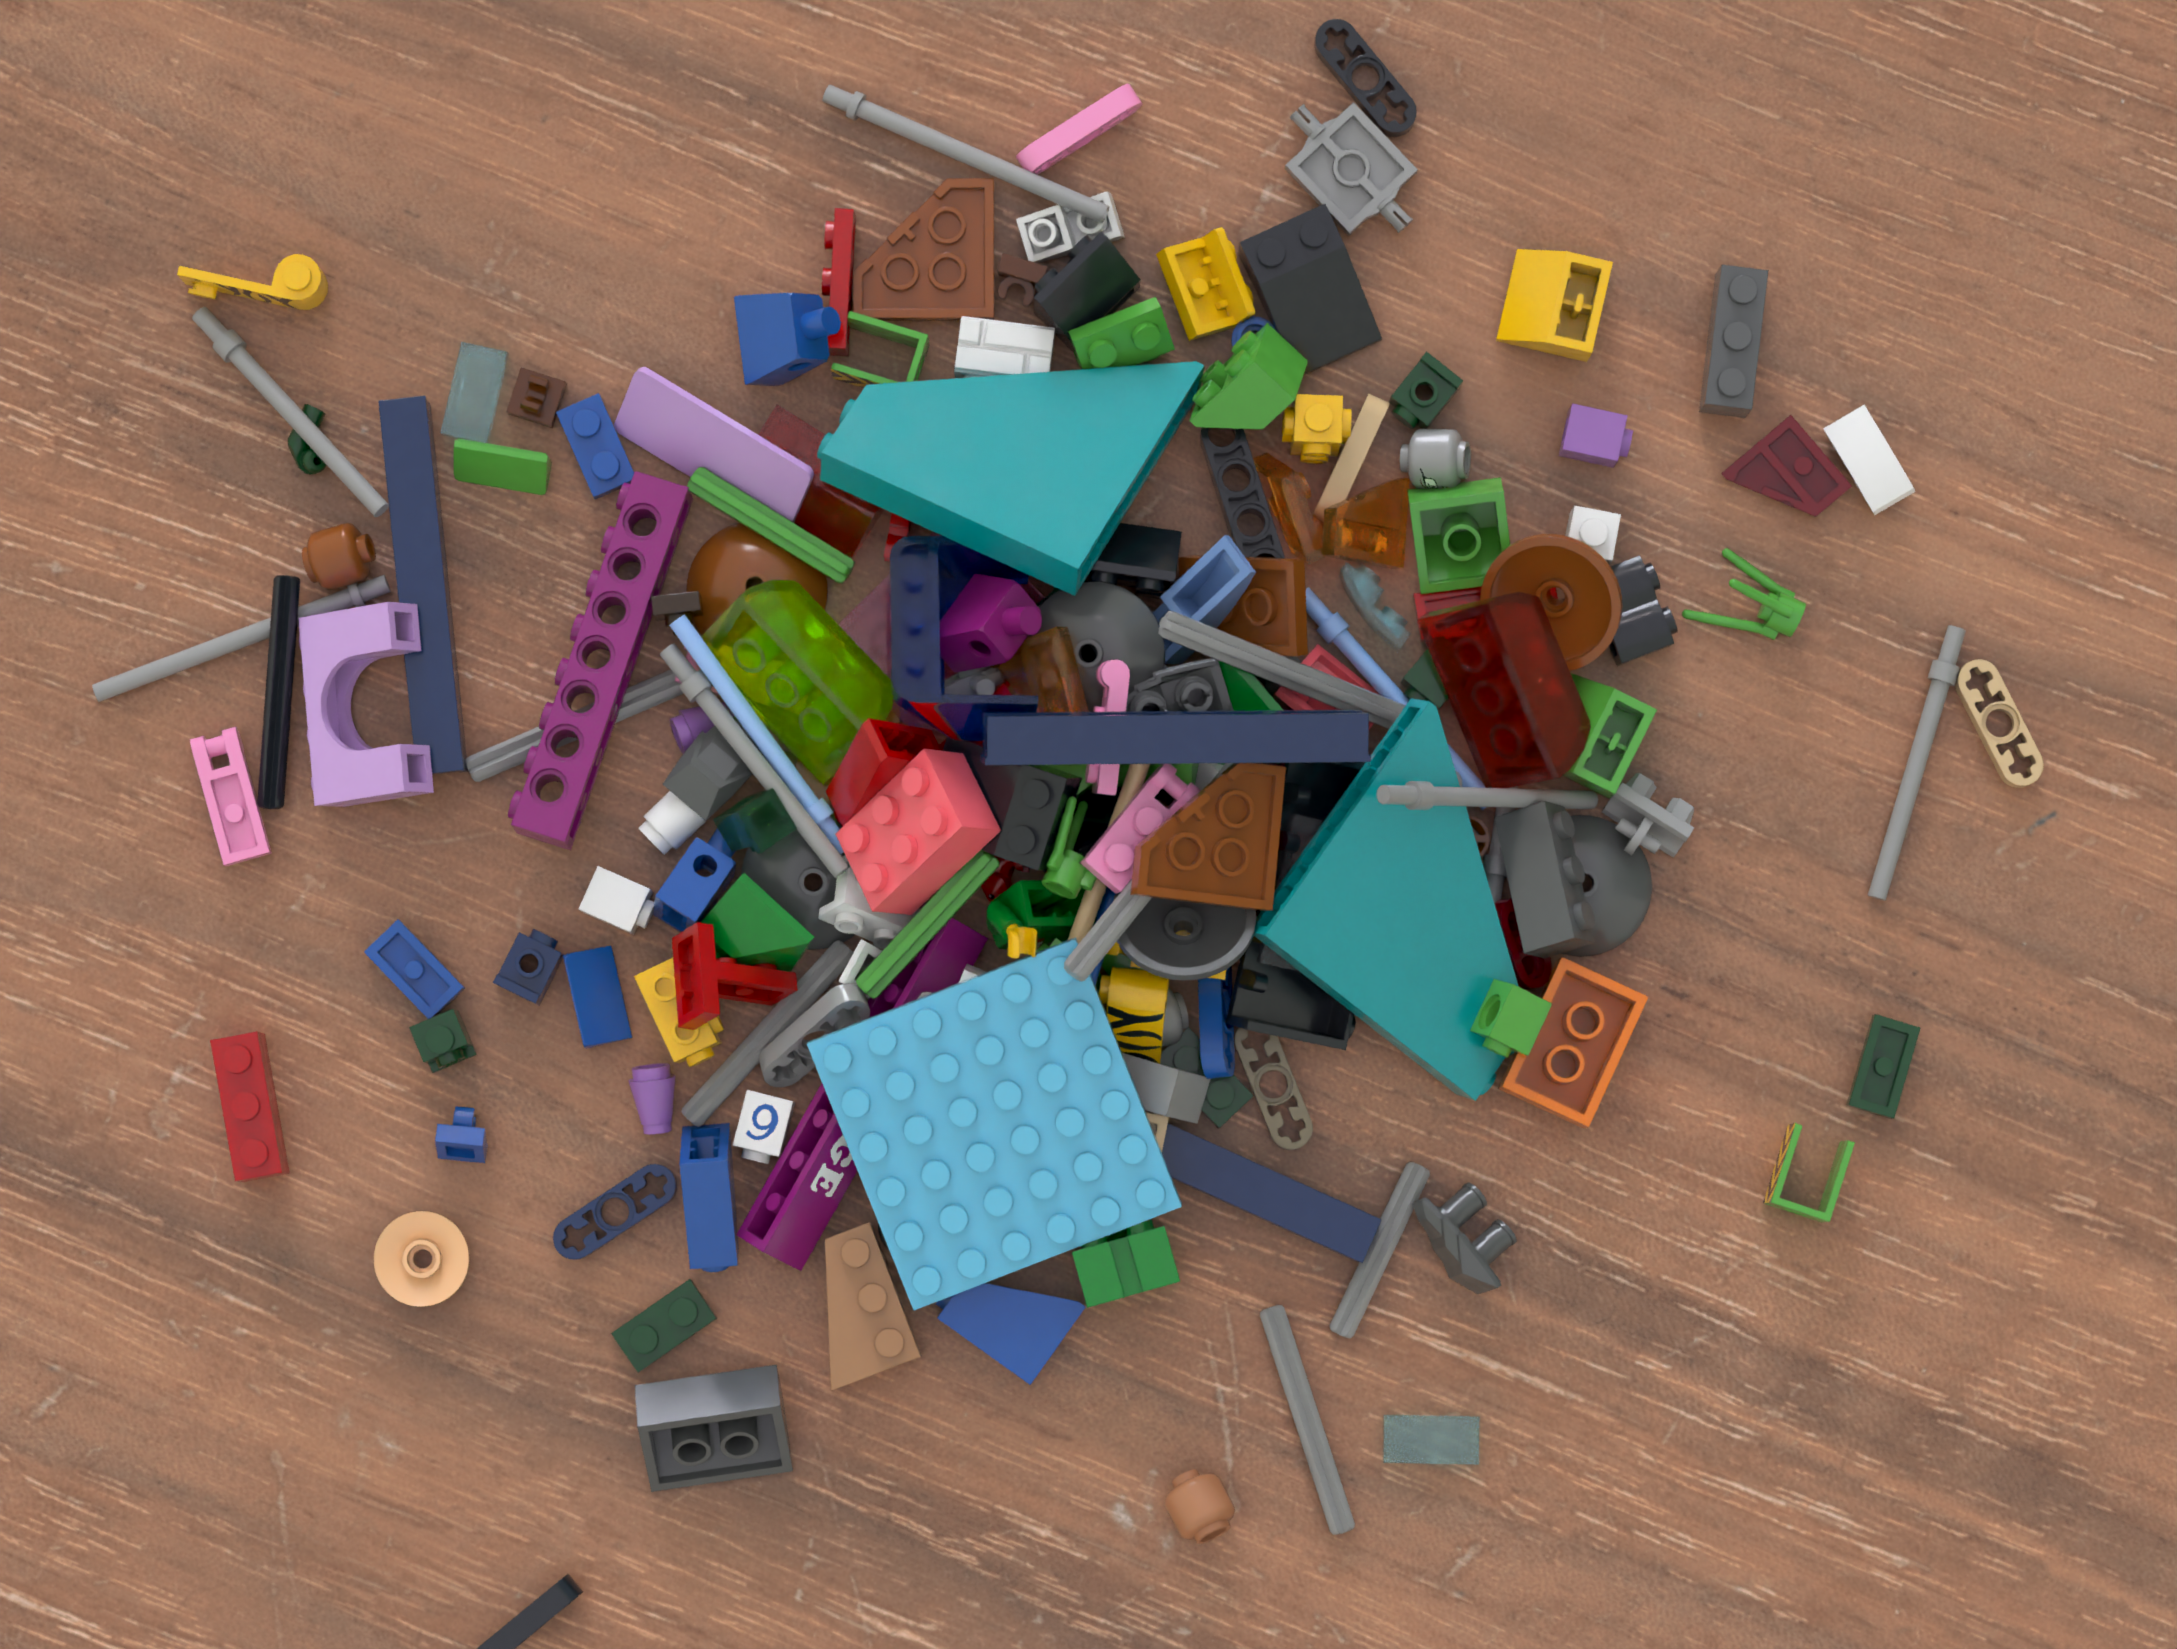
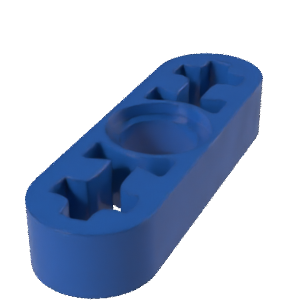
M1232 966L1226 969L1225 980L1214 978L1198 979L1200 1057L1202 1069L1207 1079L1233 1076L1235 1070L1234 1026L1226 1023L1233 992Z

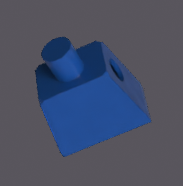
M772 293L738 295L734 297L745 385L780 386L827 362L830 355L827 336L838 333L841 321L839 314L834 308L829 306L823 307V300L819 295Z
M723 825L717 827L707 843L696 837L656 894L653 915L680 933L697 922L701 923L717 904L734 877L736 862L731 858L742 843V838ZM698 870H707L711 872L712 875L708 877H703L698 875L696 872Z

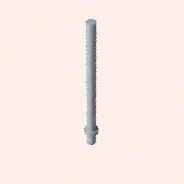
M828 85L822 101L845 111L847 118L854 121L858 117L1100 223L1104 222L1108 214L1109 206L869 102L863 93L856 91L854 94H851L833 85Z
M381 575L360 584L347 585V589L299 606L298 618L344 610L353 606H366V601L391 592L385 575ZM271 617L92 684L94 694L98 702L268 639Z

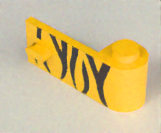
M293 254L285 257L278 264L274 272L271 286L179 266L177 272L179 278L186 285L193 286V289L189 288V294L215 299L217 292H222L294 309L310 310L319 306L328 293V281L325 274L312 258L303 254Z
M1113 966L1111 976H1101L1099 996L1102 1004H1107V1016L1122 1053L1161 1064L1169 979L1156 976L1145 970Z

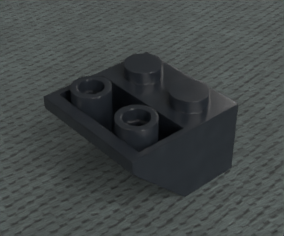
M1102 231L1093 240L1088 235L1083 237L1068 253L1071 259L1059 273L1054 268L1051 269L1034 287L1037 291L1034 295V314L1047 327L1055 328V335L1073 353L1075 350L1068 331L1115 313L1140 288L1141 279Z
M1120 523L1085 580L1088 582H1105L1134 587L1135 595L1161 599L1160 596L1175 583L1182 531Z

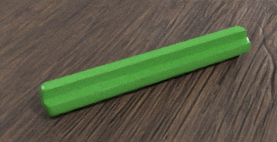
M699 467L692 474L687 485L692 494L837 583L845 582L852 573L855 561L846 554L706 468Z
M980 850L932 896L859 975L856 983L865 994L875 999L885 991L996 871L1000 862L995 855Z

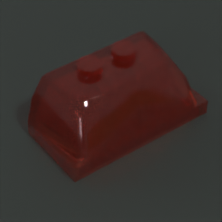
M1515 592L1427 612L1417 619L1419 628L1485 788H1510L1556 779L1571 769L1584 750L1591 725L1545 609L1538 596Z

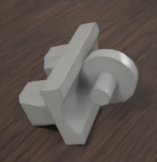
M1636 773L1626 784L1622 782L1601 813L1616 821L1618 824L1615 830L1630 838L1623 851L1631 856L1637 847L1641 845L1653 854L1660 849L1674 858L1694 829L1690 822L1695 809L1681 798H1672L1665 809L1651 801L1650 798L1657 787L1654 781L1641 773Z

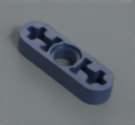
M659 1164L644 1166L562 1220L555 1228L553 1234V1243L556 1250L563 1257L573 1260L583 1259L668 1204L674 1198L677 1191L675 1175L670 1169ZM649 1173H652L657 1178L664 1175L668 1181L663 1186L665 1195L662 1198H658L655 1194L646 1196L640 1202L647 1206V1208L638 1213L634 1199L624 1192V1189L632 1184L634 1193H637L648 1185L645 1177ZM611 1198L624 1200L629 1208L627 1220L619 1226L607 1224L602 1217V1207ZM592 1210L596 1224L607 1235L599 1240L597 1232L593 1231L583 1239V1243L586 1246L583 1250L579 1251L575 1246L566 1248L563 1243L568 1238L566 1229L572 1225L576 1230H580L589 1225L591 1222L584 1218V1215Z

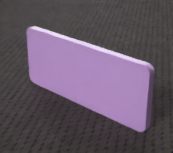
M641 367L634 373L614 423V428L620 435L689 477L699 467H704L785 518L795 522L814 478V471L809 465L649 368Z

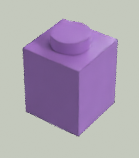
M1572 403L1567 413L1558 456L1614 468L1619 456L1627 458L1633 430L1625 428L1628 415Z

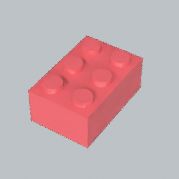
M923 749L835 835L872 912L912 915L986 846L1001 829L964 754Z

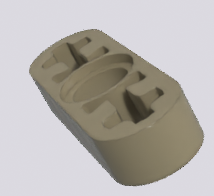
M1239 1027L1234 1036L1235 1049L1272 1140L1277 1146L1286 1150H1296L1303 1147L1312 1136L1313 1124L1278 1036L1268 1034L1269 1040L1263 1044V1049L1267 1058L1275 1052L1279 1063L1265 1064L1256 1072H1253L1249 1063L1258 1062L1259 1059L1253 1048H1244L1242 1041L1248 1038V1031ZM1274 1070L1285 1076L1287 1089L1281 1097L1269 1098L1261 1092L1259 1082L1264 1073ZM1292 1096L1295 1098L1297 1107H1288L1287 1109L1293 1121L1302 1120L1304 1123V1129L1298 1132L1300 1140L1292 1142L1289 1136L1280 1137L1278 1129L1284 1125L1280 1111L1274 1116H1270L1267 1106H1278L1285 1103Z

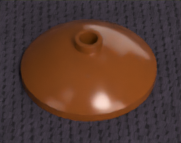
M736 523L722 529L701 547L691 564L686 592L699 591L702 597L704 616L693 617V621L706 640L771 660L794 652L809 640L823 618L828 598L826 575L741 523ZM760 579L763 581L764 590L762 593L751 595L747 592L746 587L750 580Z
M1533 535L1508 546L1496 557L1489 567L1482 584L1480 596L1482 618L1494 643L1515 662L1542 672H1568L1593 662L1612 642L1622 617L1621 590L1609 564L1587 544L1564 535ZM1553 587L1560 588L1564 592L1565 598L1561 600L1555 599L1551 595L1550 589Z

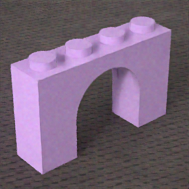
M383 602L298 618L314 806L346 807L434 793L430 745L397 744L372 748L359 736L351 714V697L354 685L361 672L370 663L385 657L421 651L417 604Z

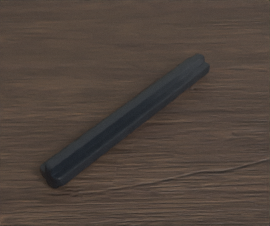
M277 575L273 580L257 800L258 806L263 809H281L284 806L300 593V579L289 575Z

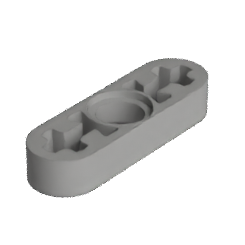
M848 983L830 989L760 1052L759 1063L767 1084L773 1087L790 1086L798 1082L815 1067L807 1043L811 1040L803 1039L806 1035L816 1031H824V1035L869 1018L870 1008L865 993L858 985Z

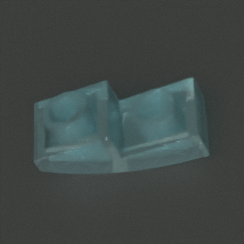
M1346 562L1339 572V577L1352 605L1370 629L1398 653L1411 635L1404 628L1408 623L1407 620L1388 606H1385L1382 611L1377 609L1374 605L1384 592L1377 585L1381 578L1361 563H1358L1354 568Z

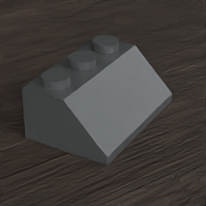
M777 1365L635 1385L637 1428L651 1492L793 1471L784 1400Z

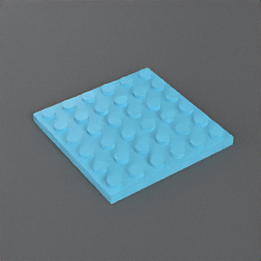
M1076 937L1036 953V957L1026 956L807 1043L913 1310L1182 1207V1202L1092 976L1090 974L1086 980L1081 982L1070 976L1064 969L1065 960L1079 944Z

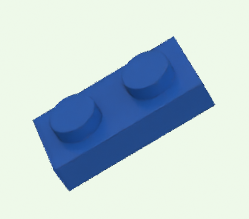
M599 393L556 412L595 500L621 489L624 482L631 483L634 475L633 468Z
M399 919L364 951L428 1019L437 1016L465 989L453 974Z

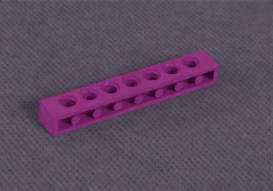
M635 471L631 483L624 482L620 489L616 503V509L621 510L616 526H609L607 528L601 545V553L606 555L600 571L593 570L588 580L585 595L590 600L584 615L578 614L574 620L570 634V640L575 642L569 659L562 658L555 676V685H558L559 689L554 703L547 702L542 711L539 729L544 731L539 746H532L530 748L523 772L528 774L522 792L517 790L514 793L509 806L508 818L513 819L511 826L517 834L570 851L572 849L653 616L651 596H659L693 501L689 487ZM651 518L657 522L654 531L647 536H637L633 533V527L640 519ZM624 563H639L641 571L638 576L632 580L618 578V570ZM619 605L626 609L625 616L619 623L606 624L602 621L603 613L607 608ZM604 649L610 652V659L605 666L598 669L587 666L588 656L593 651ZM582 693L594 695L595 702L589 711L577 713L571 710L572 702L576 696ZM573 737L579 740V748L574 755L570 757L556 755V747L562 739ZM556 781L564 785L563 794L556 801L545 802L541 800V790L547 783Z

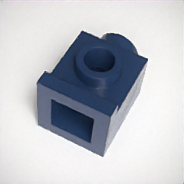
M535 929L532 930L529 937L519 932L493 983L540 1006L563 960L564 954L555 950L558 940ZM527 955H534L538 959V967L531 973L524 972L521 967V962Z

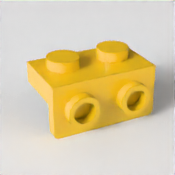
M1222 227L1213 229L1204 237L1163 248L1156 254L1189 341L1235 328L1237 324L1246 321L1255 314L1252 292L1249 286L1245 284L1236 262L1237 255L1234 245L1228 240Z

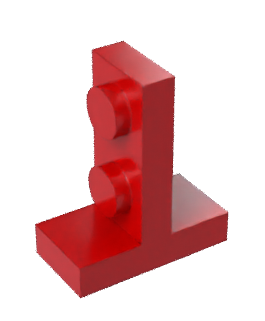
M697 922L672 938L678 1028L695 1030L719 1016V998L772 1006L798 991L795 972L777 970V967L773 964L749 966L737 964V960L734 958H716L714 927L712 924Z

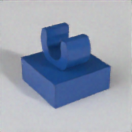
M455 1106L453 1125L437 1124L435 1145L438 1159L477 1163L486 1162L488 1148L485 1128L475 1127V1108Z

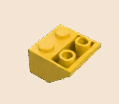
M1517 249L1496 341L1587 362L1593 352L1613 262L1568 251Z

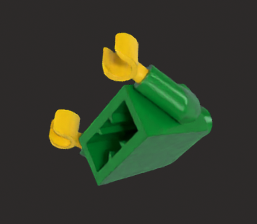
M1020 880L992 900L987 908L986 924L992 933L996 946L999 949H1008L1007 956L1011 958H1019L1020 954H1029L1032 957H1036L1037 949L1044 943L1050 946L1055 938L1061 942L1067 941L1085 889L1081 888L1075 899H1068L1046 889L1042 885V880ZM1118 942L1107 953L1110 955H1118L1119 953L1125 955Z

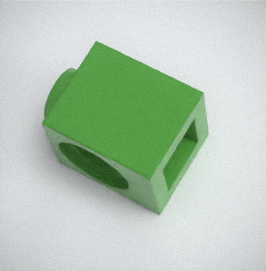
M1494 979L1470 1031L1484 1037L1485 1040L1482 1046L1498 1055L1508 1058L1511 1051L1529 1056L1552 1003L1514 984Z

